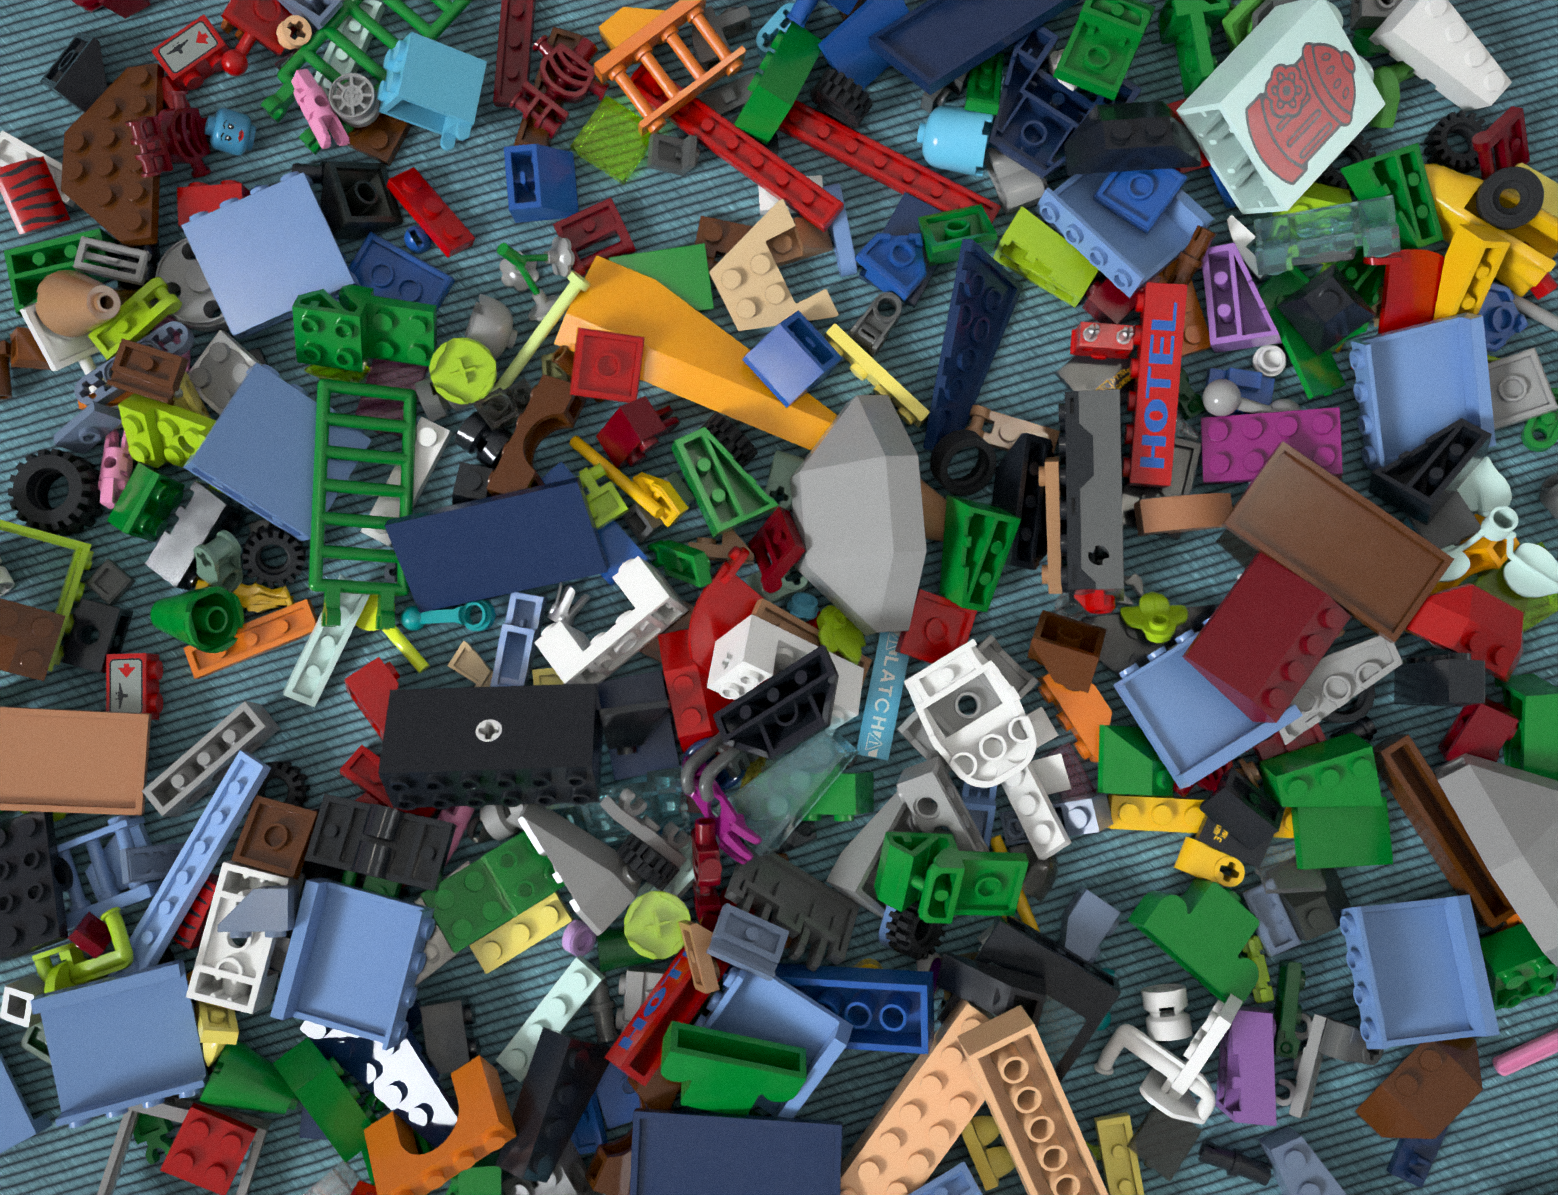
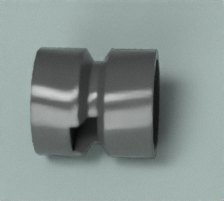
M431 377L415 382V389L420 403L431 422L449 416L451 409L459 412L475 405V403L457 404L446 400L436 391Z

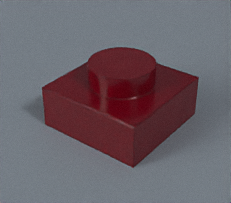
M88 912L78 922L68 936V939L76 944L80 950L87 952L96 959L111 941V935L108 926L91 912Z

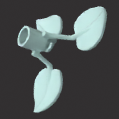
M1484 457L1457 491L1472 513L1478 511V515L1486 518L1481 523V530L1465 543L1458 546L1450 545L1441 549L1454 558V560L1438 582L1454 581L1467 572L1470 567V560L1462 551L1469 548L1482 537L1491 541L1507 539L1506 555L1512 561L1505 565L1503 576L1510 589L1521 596L1533 598L1557 594L1558 562L1546 549L1533 543H1524L1517 548L1514 554L1513 546L1516 533L1513 530L1518 525V516L1513 509L1508 507L1512 500L1511 489L1506 479L1494 467L1490 458Z

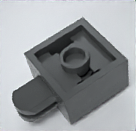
M571 1139L566 1145L547 1183L524 1180L511 1173L501 1183L506 1195H603L593 1191L585 1178L588 1168Z

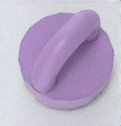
M573 920L564 931L562 946L574 956H584L593 948L596 934L584 921Z

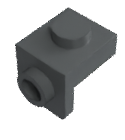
M659 133L649 136L647 168L683 176L698 163L700 151L696 147L697 136L690 134L683 140Z

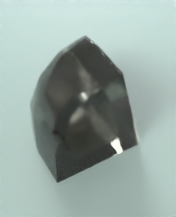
M1034 853L1028 863L1022 890L1040 902L1044 900L1058 875V860L1055 854L1046 860H1041Z

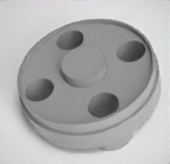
M188 239L180 240L162 256L155 277H161L166 282L170 294L181 291L178 299L182 302V306L171 316L193 330L204 332L229 331L230 329L222 313L219 317L212 318L215 310L219 309L217 301L197 259L191 260L194 252Z

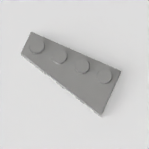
M1378 635L1322 657L1289 705L1295 704L1303 716L1279 730L1284 745L1293 741L1301 733L1313 727L1324 717L1403 664L1395 644Z

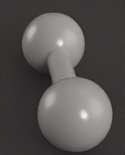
M1227 379L1212 381L1207 385L1202 395L1205 409L1215 416H1227L1236 409L1249 414L1301 410L1300 406L1290 399H1278L1270 405H1265L1243 398L1238 386Z

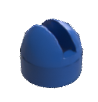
M420 226L410 227L404 235V242L413 253L422 254L431 247L432 239ZM414 233H417L423 242L418 246L412 237Z

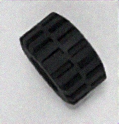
M43 449L38 450V456L29 454L25 457L27 460L25 464L19 462L15 467L18 473L16 476L11 474L9 481L14 482L13 488H8V496H12L14 500L9 503L12 509L18 511L16 516L19 520L25 521L27 526L56 535L69 536L72 532L77 534L84 532V525L92 527L96 523L93 518L95 516L101 517L104 510L100 509L101 491L98 490L100 471L94 469L95 465L90 461L59 449H52L51 451ZM65 476L69 484L68 496L61 506L52 510L48 501L49 489L58 478Z

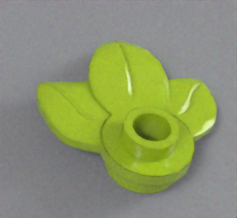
M1148 592L1141 596L1139 606L1121 607L1120 615L1128 626L1142 629L1149 641L1165 643L1171 639L1176 631V627L1187 621L1188 610L1184 605L1170 606L1168 599L1162 594Z
M826 606L817 617L820 644L825 645L831 653L840 652L847 661L858 665L862 656L861 648L866 646L863 633L835 606Z

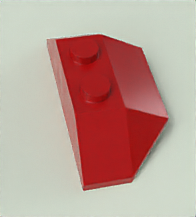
M1470 583L1429 595L1405 628L1449 653H1470L1471 660H1484L1485 672L1506 683L1509 681L1523 655L1524 612Z
M689 628L658 635L663 672L683 754L696 741L707 737H714L719 732L713 714L735 701L724 698L718 692L707 688L709 674L690 659L688 647Z

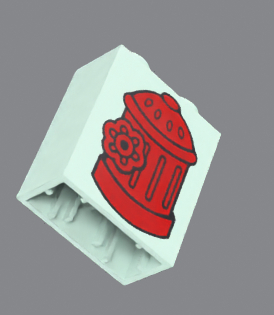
M1298 0L1275 6L1176 110L1242 214L1288 211L1385 106L1384 100L1373 83L1374 71L1371 65L1364 58L1357 55L1342 29L1343 17L1341 12L1334 4L1327 0Z

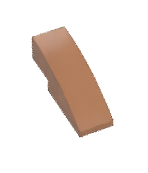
M1231 493L1142 499L1134 503L1138 536L1223 528L1221 524L1233 509Z

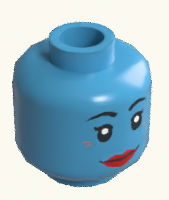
M220 108L216 111L214 117L208 115L204 134L210 136V144L213 149L240 156L245 150L251 151L255 139L256 126L251 124V119L248 115L227 108Z

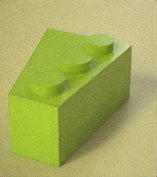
M1023 206L1020 207L1004 233L993 256L998 263L1076 308L1099 271L1073 245L1069 244L1065 238Z

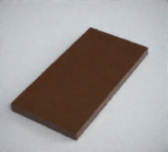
M1284 441L1277 445L1221 524L1259 552H1262L1327 593L1348 614L1390 643L1397 641L1454 560L1450 555Z

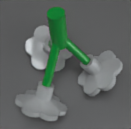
M554 237L552 248L549 251H545L543 254L524 255L508 244L501 243L497 248V253L504 258L499 265L500 271L503 273L501 277L502 283L506 287H514L519 292H524L530 287L533 292L532 298L536 304L531 308L528 318L530 321L536 319L538 321L543 320L560 295L547 297L542 289H538L535 284L539 280V273L536 270L537 261L552 264L555 275L568 277L571 273V266L575 262V255L571 250L570 240L568 238Z

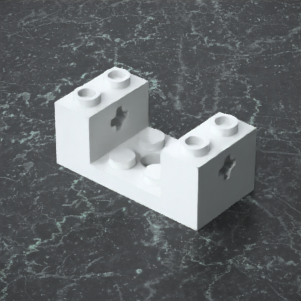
M639 556L635 559L627 560L620 566L619 572L612 578L635 609L621 614L615 622L616 625L607 632L596 635L591 641L583 632L562 621L553 623L542 631L541 637L534 643L564 684L596 683L598 686L689 610L658 569Z
M751 614L715 641L707 688L718 692L724 698L736 700L766 679L771 678L809 654L818 646ZM831 652L829 654L839 678L830 726L813 736L819 739L856 717L859 713L864 668Z
M232 860L222 863L186 994L187 998L249 1014H254L270 1005L279 972L268 968L277 938L265 937V932H252V937H248L246 944L238 946L230 938V932H217L218 924L255 888L273 885H299L300 896L305 873H300L298 880L236 863Z

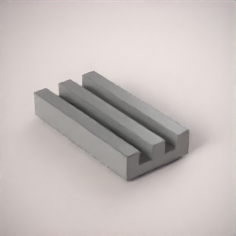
M81 236L73 268L76 271L144 286V275L148 271L147 263L151 260L152 255L149 251ZM87 247L138 258L139 262H129L86 252ZM84 259L94 261L102 264L136 271V273L131 274L123 271L83 263Z

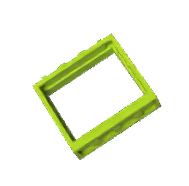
M0 519V530L74 550L55 613L64 615L65 619L47 670L52 672L54 664L59 665L61 657L64 656L63 646L60 644L64 632H71L74 622L73 614H70L73 602L81 600L85 583L80 582L83 570L89 571L94 552L90 551L91 544Z

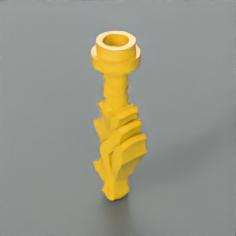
M199 579L195 590L211 585L203 579ZM255 581L252 585L248 586L241 583L232 592L238 596L243 609L247 608L248 612L263 613L270 609L279 608V606L295 604L294 596L290 595L286 585L277 589H271L259 585Z

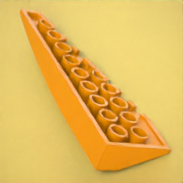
M597 255L585 276V279L591 285L586 292L580 290L570 304L554 342L558 346L566 345L574 352L578 327L645 337L640 380L808 450L813 449L837 417V414L809 393H806L786 408L742 360L751 351L657 280Z

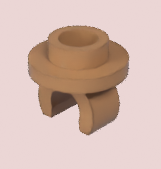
M1243 758L1239 759L1238 761L1242 768L1235 770L1259 788L1256 781L1262 778L1253 761L1246 763Z

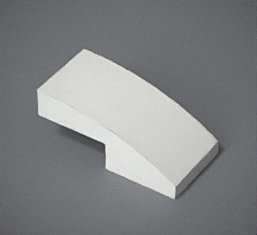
M1231 215L1227 222L1233 243H1235L1246 266L1262 281L1270 273V268L1248 249L1256 241V236Z

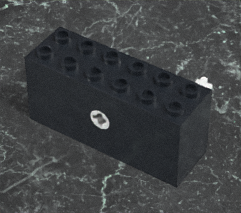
M594 683L390 690L378 774L393 808L414 810L421 807L448 809L452 806L482 808L486 805L516 807L520 804L551 806L555 803L585 805L589 802H600L603 726L600 718L599 709H601L597 685Z

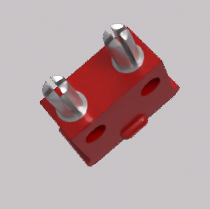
M1080 322L1078 327L1071 331L1070 354L1091 356L1093 359L1100 360L1107 358L1128 359L1129 354L1133 350L1134 326Z

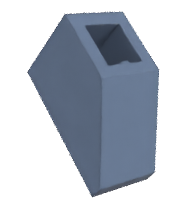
M273 885L253 889L218 924L217 932H230V938L252 937V932H265V937L267 938L287 936V931L294 928L299 909V885Z

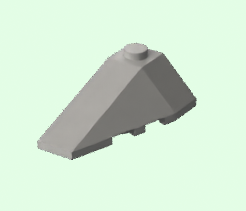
M897 792L842 851L826 880L843 896L882 919L887 904L878 900L874 884L886 831L920 832L913 823L912 813L907 803H903L900 800ZM924 797L927 801L932 802V798Z
M538 804L524 805L517 820L539 855L548 856L555 870V873L552 874L557 884L563 881L574 898L569 903L576 914L597 936L602 934L636 898L642 877L618 856L616 850L551 809Z

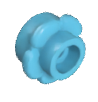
M804 592L796 593L792 596V600L787 603V610L790 611V614L807 622L817 617L819 611L818 601L811 594Z

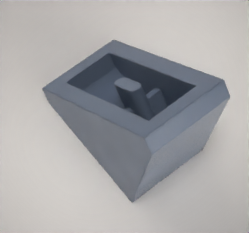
M278 0L292 15H299L305 18L311 26L312 34L316 30L323 28L343 6L341 0Z

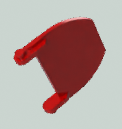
M1422 249L1386 250L1385 255H1382L1383 250H1369L1368 256L1363 257V264L1386 265L1378 334L1433 321L1445 257L1433 251Z
M734 546L729 551L728 557H730L728 563L725 561L711 579L712 583L704 588L691 615L688 632L690 659L708 674L710 672L715 641L749 617L757 600L763 598L735 575L749 555V551L745 547L738 548ZM817 617L806 622L819 630Z

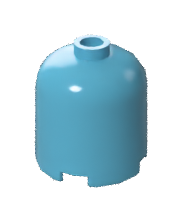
M942 105L935 108L930 113L927 123H920L918 129L917 143H923L922 152L925 160L929 165L936 168L984 177L987 168L986 165H983L985 151L991 148L988 142L995 115L965 110V107Z

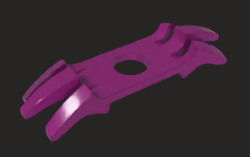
M685 756L683 759L682 769L685 762L689 759L688 756ZM703 763L697 769L694 776L696 790L688 796L695 801L705 817L715 819L716 835L720 840L718 847L731 858L745 865L754 856L742 843L738 835L755 845L760 844L762 838L748 828L744 815L736 812L715 779L713 781L714 798H717L720 802L721 813L718 817L714 816L711 810L712 801H703L699 792L700 776L707 766L706 763Z

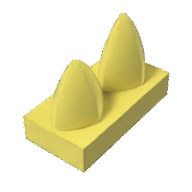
M197 1000L195 1014L200 1043H203L206 1065L210 1067L217 1060L226 1044L236 1045L239 1029L235 1010Z
M981 1115L973 1116L961 1135L987 1191L998 1187L999 1178L1010 1173L1015 1168V1165L1006 1146L987 1149V1145L992 1143L1000 1132L992 1116Z

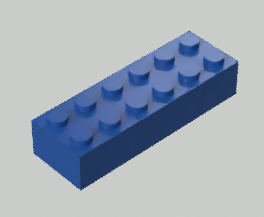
M730 964L728 969L725 971V973L723 974V981L725 980L727 974L734 965ZM777 964L775 970L777 977L853 1025L845 1049L929 1054L934 1041L933 972L819 966L818 969L812 972L805 965Z

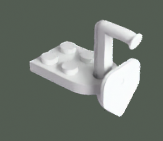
M1230 994L1225 1003L1220 1000L1216 1002L1208 1018L1199 1028L1183 1056L1188 1058L1186 1062L1134 1026L1123 1024L1115 1030L1100 1054L1098 1062L1094 1064V1069L1100 1074L1112 1075L1114 1073L1113 1064L1125 1047L1155 1068L1150 1070L1140 1086L1142 1096L1149 1103L1171 1118L1205 1124L1214 1110L1216 1100L1211 1085L1205 1076L1200 1073V1070L1232 1024L1243 1001ZM1188 1089L1201 1098L1198 1104Z

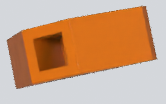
M1050 674L1038 677L1037 679L1041 684L1037 687L1038 691L1048 704L1053 702L1059 712L1056 715L1058 722L1066 732L1071 730L1077 739L1074 746L1084 760L1089 758L1091 762H1098L1099 726L1110 725L1113 712L1096 686L1091 683L1088 693L1084 691H1071L1063 685L1055 683Z

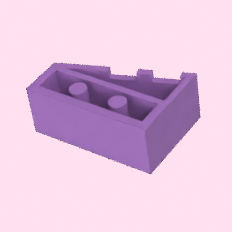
M1235 243L1209 247L1202 260L1204 262L1202 267L1210 345L1213 351L1219 353L1282 343L1280 335Z
M1241 1006L1232 1024L1220 1040L1216 1106L1236 1123L1277 1126L1274 1067L1276 1021L1273 1018V1013L1262 1007Z

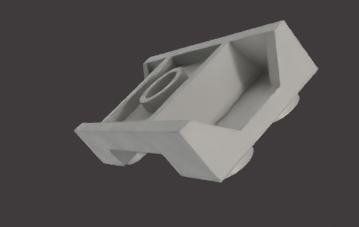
M991 634L977 646V649L988 661L992 660L1008 683L1014 686L1020 696L1019 700L1039 682L1033 675L1021 668L1002 649L998 641ZM982 673L931 704L927 709L945 738L1001 705L1002 702L985 674ZM965 695L973 697L976 701V710L970 715L961 713L958 708L960 698ZM915 708L896 730L926 760L939 756L949 773L952 768L930 742Z

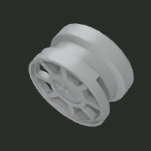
M347 73L341 75L332 83L329 90V102L345 124L360 128L370 125L377 119L380 114L378 112L380 100H377V91L365 76L358 73ZM350 79V81L340 84L344 80ZM338 86L339 88L336 92V95H334V91Z

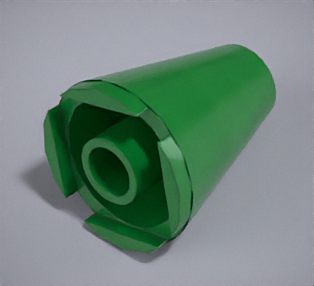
M208 586L159 599L154 603L150 613L152 624L158 630L206 653H219L229 649L238 639L235 637L238 628H243L244 624L243 607L238 596L220 586Z
M238 1039L236 1045H225L199 1102L205 1105L285 1115L287 1109L295 1110L299 1101L274 1064Z

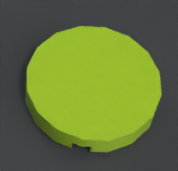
M468 337L453 338L441 344L433 354L429 366L431 380L436 391L446 400L457 404L474 403L485 398L494 387L497 377L496 360L490 349L480 341Z
M649 891L637 897L628 907L624 918V934L629 945L639 955L650 959H665L678 953L684 946L679 921H691V916L686 904L676 895L666 891Z

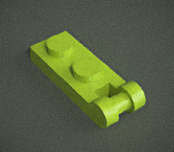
M155 277L122 304L115 317L88 334V337L103 356L110 360L116 356L122 338L138 342L166 316L177 312L181 308L182 302L175 294L169 293L168 285L161 277ZM157 298L159 302L152 307L149 302Z

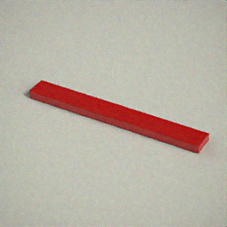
M642 63L630 79L649 105L656 110L670 99ZM673 81V83L676 85L679 91H682L684 89L683 87H681ZM695 97L667 118L688 135L697 136L699 143L778 200L783 199L786 206L822 232L828 229L844 209L843 202Z
M795 100L777 129L903 195L906 192L942 212L981 204L993 224L1001 209V205Z

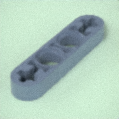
M171 321L136 343L165 351L158 344L161 341L166 344L164 347L168 350V353L182 356L192 348L194 335L184 324ZM175 331L181 334L179 336L181 340L179 344L173 342L174 336L172 334ZM116 356L77 381L74 393L81 403L88 406L94 401L106 405L126 392L115 387L108 388L104 386L107 380H111L113 374L111 368ZM92 385L97 388L95 390L97 396L94 399L88 396L91 393L89 387Z

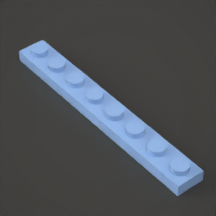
M240 750L131 935L129 940L134 957L131 966L110 973L107 977L158 964L270 772L271 767L246 751Z

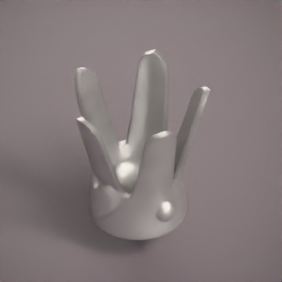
M560 582L556 602L551 606L547 617L556 623L562 621L571 626L574 624L575 616L588 602L590 596L584 594L569 610L575 590L571 585L566 586L559 601L562 590V582Z

